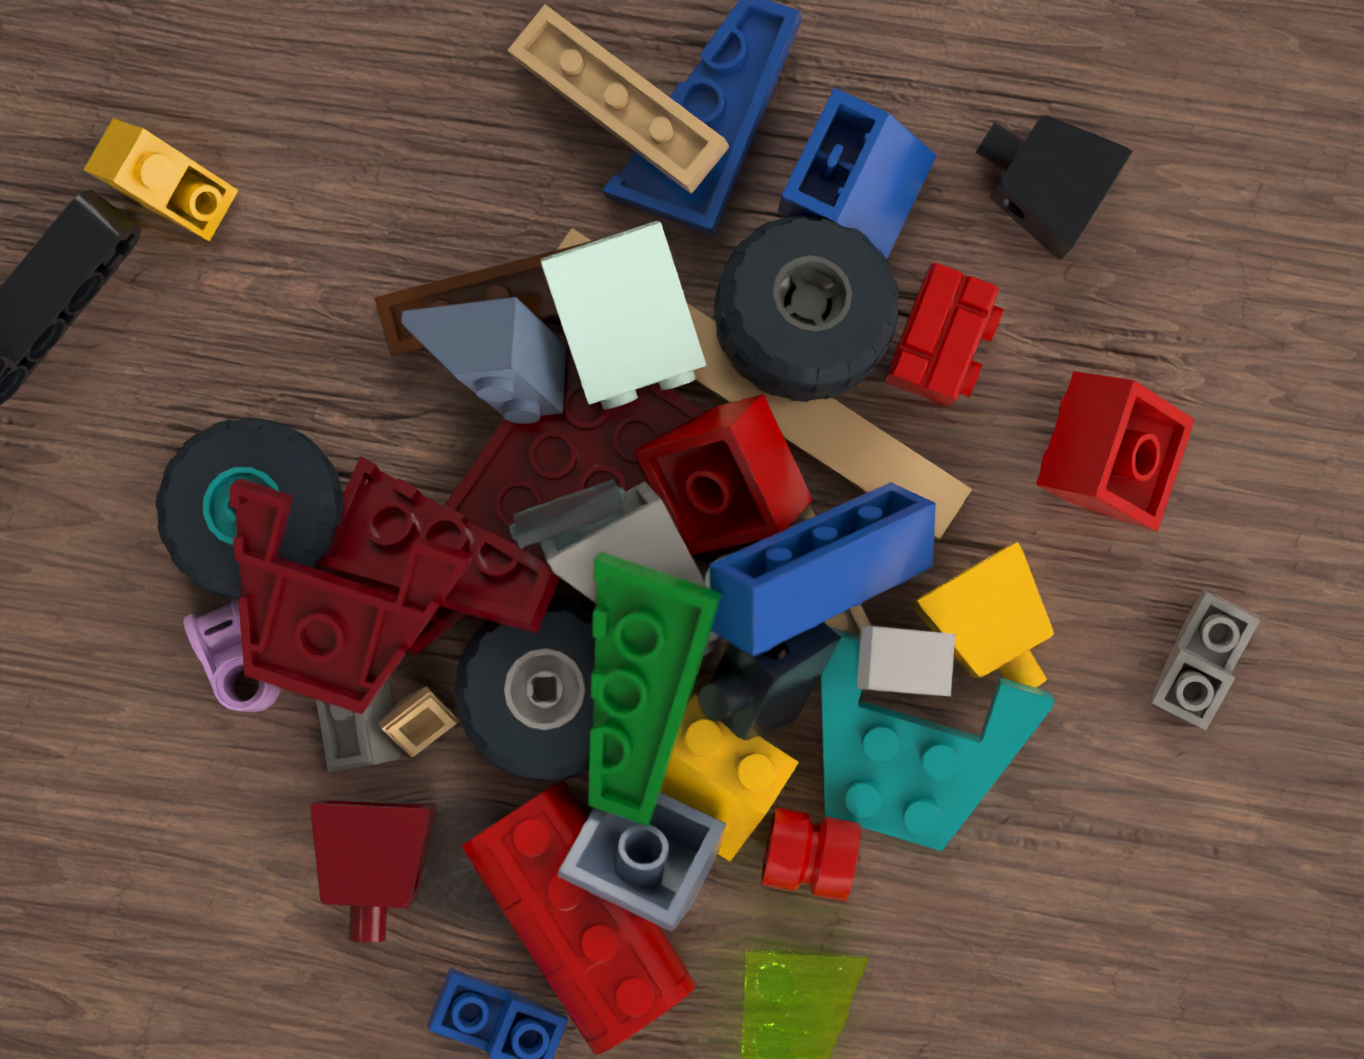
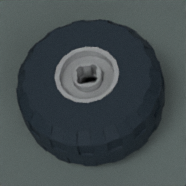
M552 597L538 633L486 620L471 636L464 652L461 654L456 670L457 676L454 689L455 704L458 709L461 725L468 739L471 740L481 755L493 765L511 775L528 780L557 781L579 776L589 771L590 730L593 727L594 698H591L592 672L595 669L594 610L590 607L572 600Z

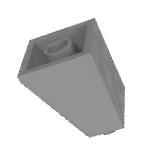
M645 481L538 539L553 572L595 603L597 581H594V559L600 551L708 588L662 500ZM710 632L704 655L719 646L720 636Z

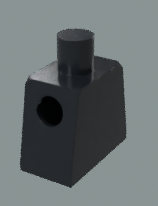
M1041 115L1026 140L994 122L975 153L1005 171L990 195L992 201L1054 256L1062 260L1076 244L1133 151L1123 145L1049 115Z
M821 622L818 626L807 629L773 646L770 650L755 656L729 643L709 683L700 690L699 704L702 711L708 718L714 721H721L738 738L746 741L796 721L842 637L826 623ZM785 649L786 656L780 659L779 655Z

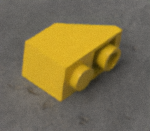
M114 118L83 169L129 199L207 241L211 240L239 191L144 128Z

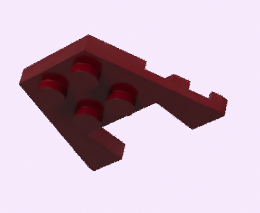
M241 478L231 484L229 495L230 507H235L237 536L233 538L235 561L240 563L242 596L238 598L244 676L363 714L467 569L473 554L418 537L412 543L398 596L280 558L279 550L293 495Z

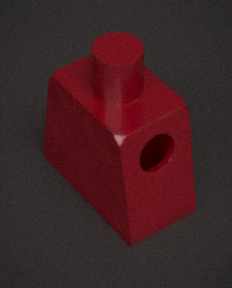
M324 799L311 803L310 813L321 903L350 906L348 940L368 943L385 941L387 907L409 908L416 901L436 815V805Z

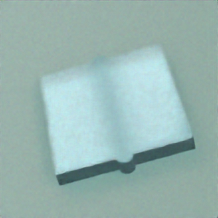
M613 479L515 513L514 524L510 525L509 529L512 538L517 539L519 547L522 548L623 513L625 510L622 502L627 500L624 488H617Z

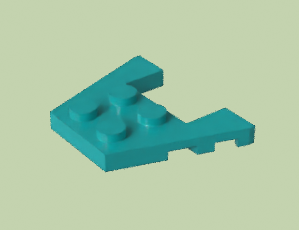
M830 627L842 638L821 674L825 816L858 822L862 828L942 851L1052 709L1055 701L1054 696L1051 692L999 677L980 735H974L859 700L862 689H857L861 636Z

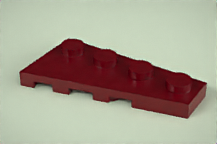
M360 456L343 493L342 519L332 539L334 545L330 548L325 558H321L316 564L320 571L399 594L412 543L418 537L425 538L473 554L471 563L440 606L538 633L560 579V576L553 572L549 564L491 531L486 532L469 522L464 515L446 505L445 507L422 495L417 488L399 478L396 480L382 472L377 465Z

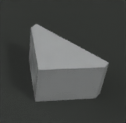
M861 626L857 689L951 696L955 634Z

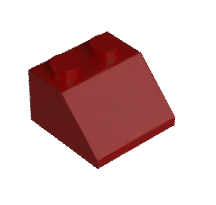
M1073 371L1067 392L1060 403L1059 416L1048 449L1043 454L1041 460V470L1036 485L1068 503L1158 532L1195 419L1135 380Z
M764 394L714 407L639 446L634 451L652 490L662 500L690 555L771 537L788 529L813 501Z

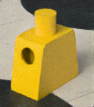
M1018 542L1006 546L910 602L917 614L933 632L955 634L954 657L972 678H981L998 668L1004 679L1034 688L1047 680L1030 649L1054 635L1053 628L1023 550Z

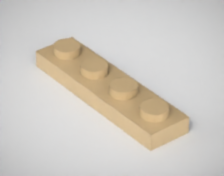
M546 4L508 49V52L515 61L690 194L693 193L729 148L724 137Z

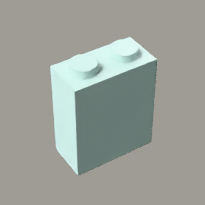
M654 221L540 259L589 405L601 401L603 409L618 407L638 398L635 389L659 382L661 390L675 388L695 380L696 377L693 370L707 366L661 222Z

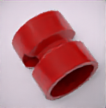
M775 806L765 847L761 885L795 892L804 883L808 884L814 896L846 902L855 875L861 824L827 816L818 825L812 824L807 812Z

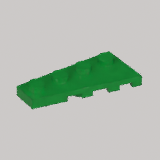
M600 551L594 559V581H597L596 608L593 611L595 669L592 672L591 698H594L593 727L590 730L589 806L648 826L659 799L723 593Z

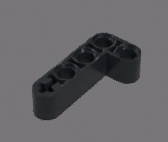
M89 189L82 192L68 204L0 287V405L4 404L17 392L131 253L140 238V226L94 190Z

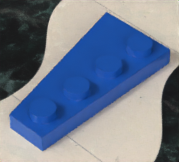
M739 0L701 52L702 59L685 83L681 81L670 95L671 99L724 137L729 145L728 150L692 194L632 150L634 154L619 175L614 174L602 190L606 198L715 236L802 21L800 10L769 0Z

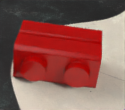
M932 262L925 273L884 382L951 407L957 401L959 394L969 397L982 368V363L973 360L980 339L989 342L992 340L1003 314L1004 308L994 305L1000 288L973 276H966L962 272Z

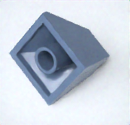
M661 792L648 826L594 808L560 867L558 877L672 932L692 907L718 856L726 823Z

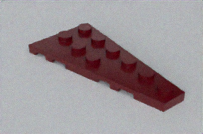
M565 332L559 338L567 346L563 414L540 416L539 421L529 424L514 423L503 419L445 503L446 506L464 515L472 524L486 532L491 531L540 560L546 558L538 540L540 537L647 481L634 454V451L639 446L704 413L703 410L672 389L661 390L659 382L635 389L638 398L618 407L603 409L601 401L589 405ZM385 591V592H387V593H390V594H393V595L398 596V594H396V593H392V592H389V591ZM440 606L409 651L414 655L420 654L470 616V614Z

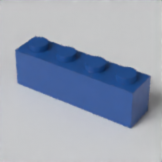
M890 482L709 564L710 589L723 593L711 632L755 656L770 650L773 646L807 629L818 626L821 622L852 607L859 606L864 601L894 586L901 585L908 579L932 568L936 503Z

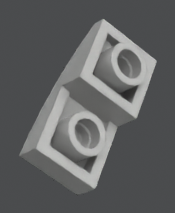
M1202 589L1163 667L1150 699L1151 703L1207 730L1235 680L1232 671L1261 619L1257 615Z

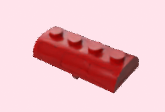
M560 780L460 847L593 1054L599 1055L622 1043L666 1013L689 995L696 987V983L657 924L558 877L560 867L588 819L587 814L565 780Z

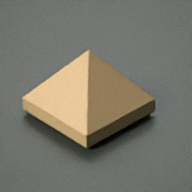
M425 686L403 697L378 724L397 745L413 758L456 725L459 720L428 686Z

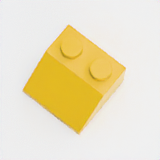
M693 694L684 715L661 793L726 823L718 854L731 861L764 818L799 762L760 736L747 741L738 738L721 721H714L708 718L700 707L699 696Z

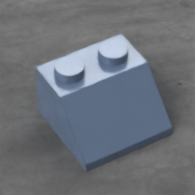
M516 297L402 311L401 323L455 377L474 391L477 397L485 400L502 414L503 418L507 421L529 424L539 421L540 416L563 414L567 346Z

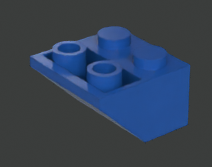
M834 87L781 195L778 213L785 217L795 214L811 215L836 222L842 227L856 228L865 234L870 242L879 251L881 250L887 259L937 155L891 114Z

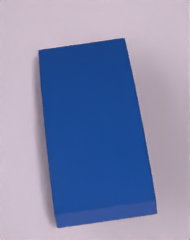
M450 967L427 1026L431 1032L485 1050L491 1059H553L569 1019L567 1016L531 999Z

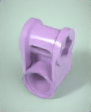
M231 599L230 604L200 617L195 613L184 617L183 623L187 637L194 652L202 662L214 695L220 704L228 709L244 712L263 711L274 704L279 696L280 687L259 681V689L255 696L248 701H243L236 693V678L244 670L238 600Z

